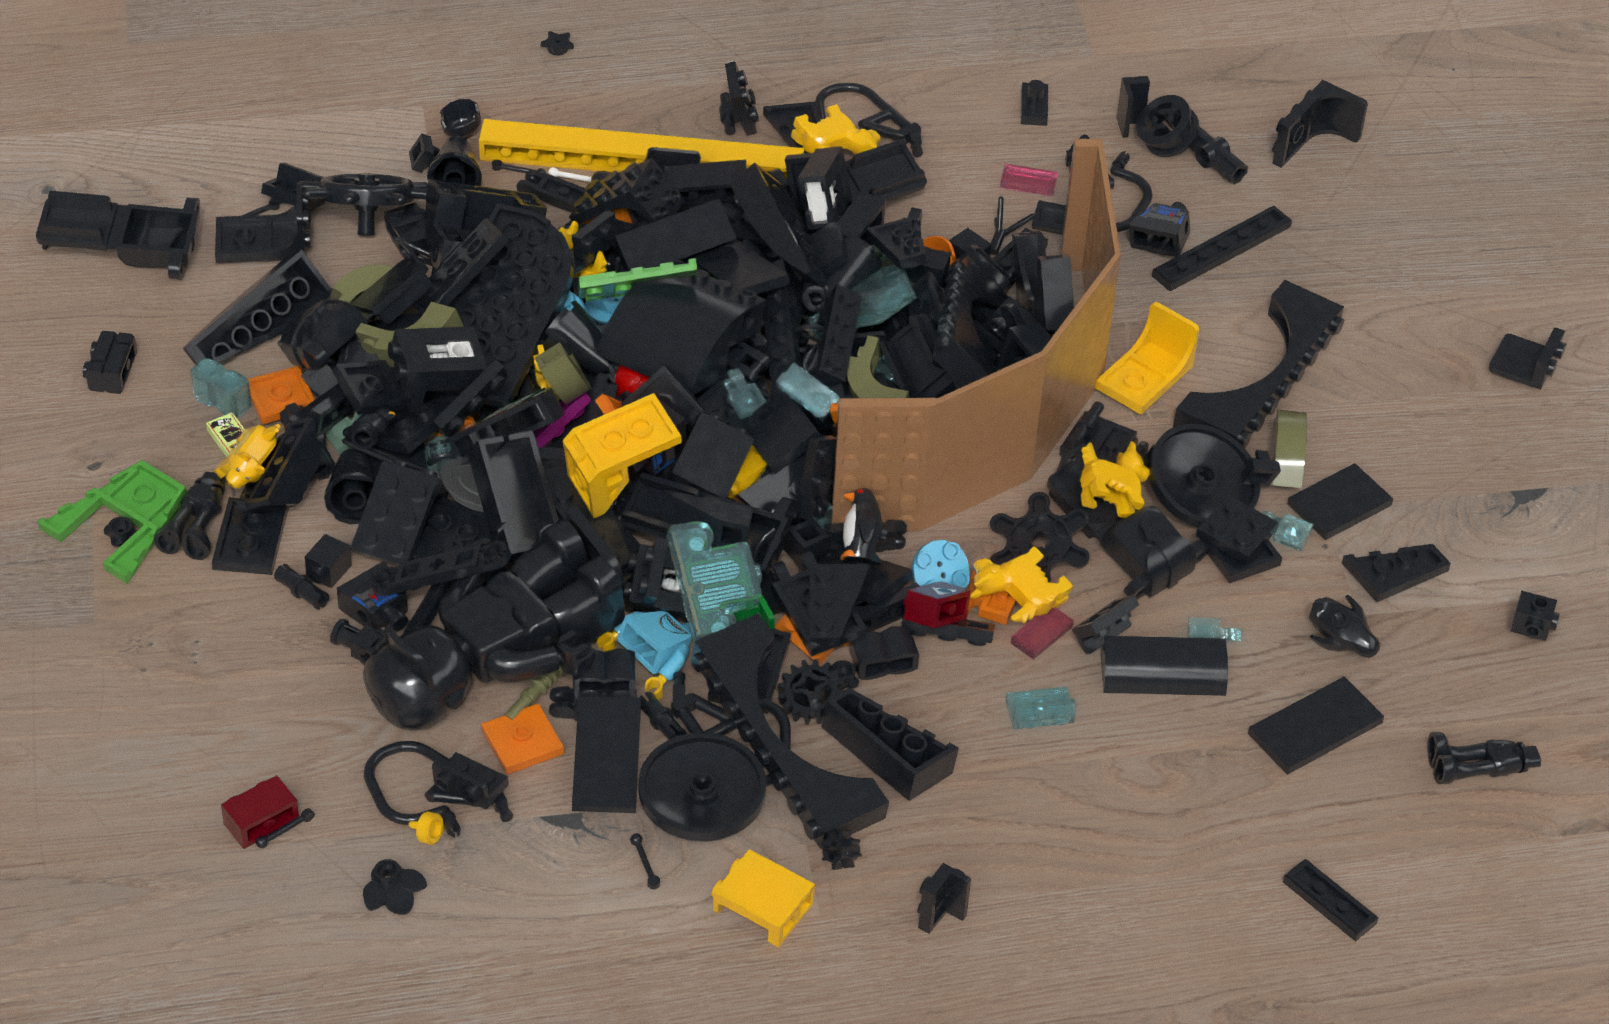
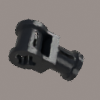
M340 619L333 627L330 641L335 645L342 644L350 648L351 657L359 660L365 666V662L374 650L384 642V630L380 628L374 629L368 625H365L360 630L351 626L348 620Z

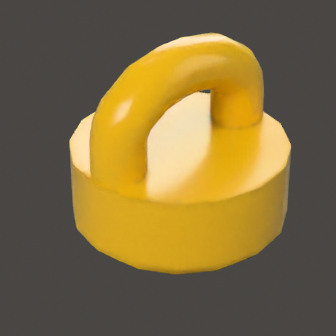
M427 811L421 815L418 821H410L408 826L411 829H416V836L419 842L434 845L442 836L444 824L440 814Z

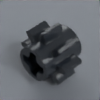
M841 830L840 833L838 831L829 832V839L825 843H821L824 856L822 860L831 862L833 870L842 869L843 867L845 869L854 868L853 861L858 857H862L859 845L860 839L852 838L851 830Z

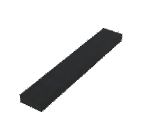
M1273 205L1184 252L1179 257H1175L1154 268L1152 277L1167 290L1172 291L1291 227L1292 220Z

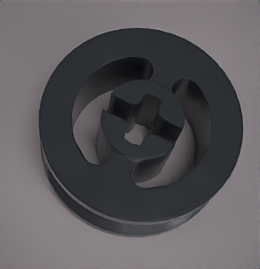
M1165 95L1153 100L1141 111L1137 119L1136 131L1139 138L1146 144V147L1152 154L1159 157H1171L1183 152L1193 143L1199 132V119L1195 112L1190 109L1185 99L1177 95ZM1165 121L1168 124V126L1173 130L1170 131L1169 128L1162 122Z

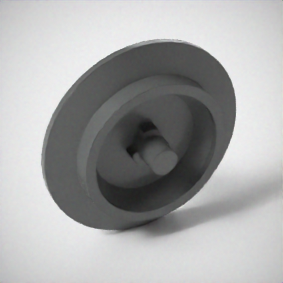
M457 459L446 462L441 467L439 474L445 489L461 505L472 510L484 512L470 462L467 461L461 465Z

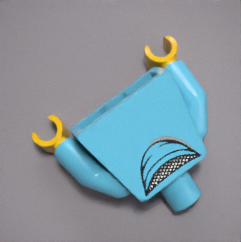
M635 611L625 615L624 621L616 626L612 633L607 631L599 636L597 644L598 648H602L603 652L617 649L615 642L617 640L627 650L634 651L635 658L652 674L659 673L658 677H650L645 682V693L653 688H657L654 695L659 701L664 696V683L666 681L670 682L673 679V674L679 672L690 654L689 645L694 637V632L691 624H680L668 612L656 611L645 613Z

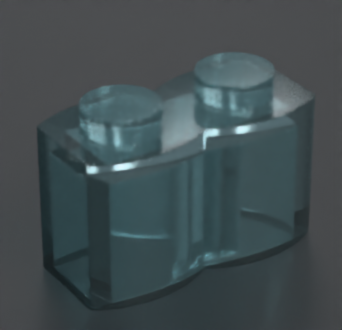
M205 358L190 370L193 395L201 403L216 406L224 415L233 413L236 418H240L252 406L249 381L242 374L226 370L219 362Z

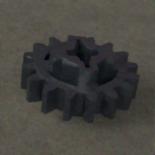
M804 659L801 663L802 667L797 668L792 664L790 666L792 673L782 674L784 683H778L779 703L783 705V710L786 714L792 713L793 721L796 722L803 717L805 725H809L811 719L815 718L816 722L821 724V717L824 716L827 700L844 691V680L840 679L838 669L831 671L829 662L819 666L818 659H814L813 664L808 665Z

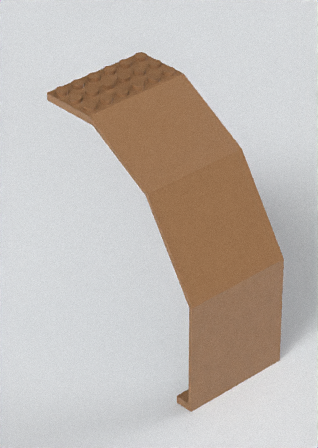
M1074 139L1060 254H1067L1070 257L1071 271H1082L1084 296L1041 352L940 398L839 399L831 523L845 522V517L851 510L852 504L844 499L843 496L861 488H867L873 492L883 523L887 520L898 519L906 523L907 532L922 531L1032 479L1096 390V380L1105 371L1121 258L1103 139Z

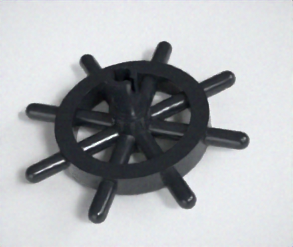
M374 173L339 174L324 177L320 182H299L303 184V197L305 199H321L331 203L354 205L355 210H358L357 234L363 236L375 235V211H377L379 206L403 205L414 201V199L426 200L427 182H412L404 177Z

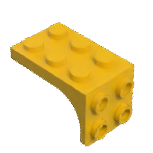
M1158 302L1152 303L1149 308L1145 328L1139 339L1128 352L1096 380L1095 389L1142 415L1193 367L1200 330L1199 326Z

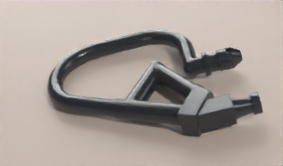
M836 83L825 87L816 96L815 102L820 119L826 118L824 101L828 96L838 92H856L866 96L882 111L858 122L859 128L874 130L880 136L893 139L894 141L905 139L906 143L910 142V148L914 157L923 155L921 127L916 122L911 124L869 87L858 83ZM891 119L901 129H893L880 123Z
M1083 134V135L1080 136L1079 139H1090V138H1089L1087 135ZM1074 144L1069 150H1066L1065 163L1066 167H1069V173ZM1126 151L1119 153L1112 162L1110 172L1115 176L1138 185L1143 192V198L1128 219L1116 223L1117 232L1129 229L1130 223L1148 208L1153 196L1151 186L1143 177L1124 169L1130 160L1129 153L1126 154ZM1108 174L1110 189H1114V178Z
M675 672L673 674L674 685L671 711L676 719L680 717L690 733L703 732L725 735L738 728L734 720L726 716L722 707L694 693L685 695L684 681L686 675L684 672ZM758 697L761 709L772 713L778 720L780 740L791 750V725L786 712L775 702ZM698 709L722 722L703 731L691 712ZM770 774L766 775V787L772 785Z
M399 741L381 747L369 757L364 767V780L379 812L392 822L408 825L410 821H418L424 812L404 814L392 809L386 802L376 781L375 769L384 758L400 752H415L433 762L438 760L444 764L450 758L423 743ZM433 785L424 794L426 799L432 803L440 802L479 807L475 804L467 803L457 795L442 791L436 785ZM502 792L494 800L492 806L495 812L500 814L501 820L508 822L513 818V814L509 810L507 799ZM442 805L427 810L441 815L448 835L454 838V832L457 833V836L460 835V825L456 820L455 813L450 811L448 806Z

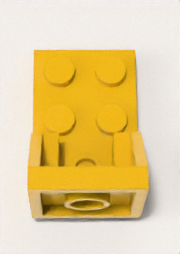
M654 393L573 428L563 440L567 474L593 518L605 514L629 482L628 466L682 443L681 435Z

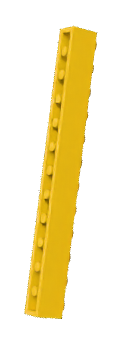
M484 119L479 137V156L482 161L501 160L504 163L621 172L634 162L637 164L644 162L647 150L651 147L698 151L701 156L700 163L746 159L747 168L754 162L766 172L778 168L788 181L784 159L787 155L804 154V148L491 119Z

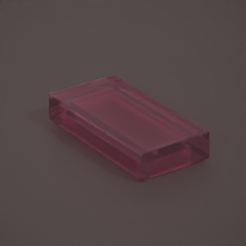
M1005 163L1000 188L1053 196L1058 172Z
M1052 608L1046 615L1042 614L1033 618L1011 636V644L1034 660L1072 629L1074 620L1057 608Z

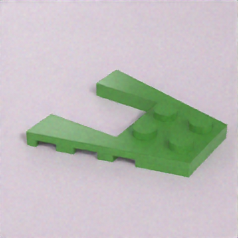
M696 258L688 259L689 263L674 265V262L660 264V267L631 268L629 272L615 273V271L581 276L578 280L579 299L586 298V302L601 301L603 297L623 299L636 282L696 275Z
M143 460L109 479L110 483L100 489L94 487L85 493L86 497L73 505L69 502L58 508V513L46 520L43 517L37 521L40 530L62 542L102 505L122 517L129 518L140 529L103 562L104 569L126 584L129 583L155 544L154 537L157 531L170 521L180 506L183 496L187 493L184 485Z

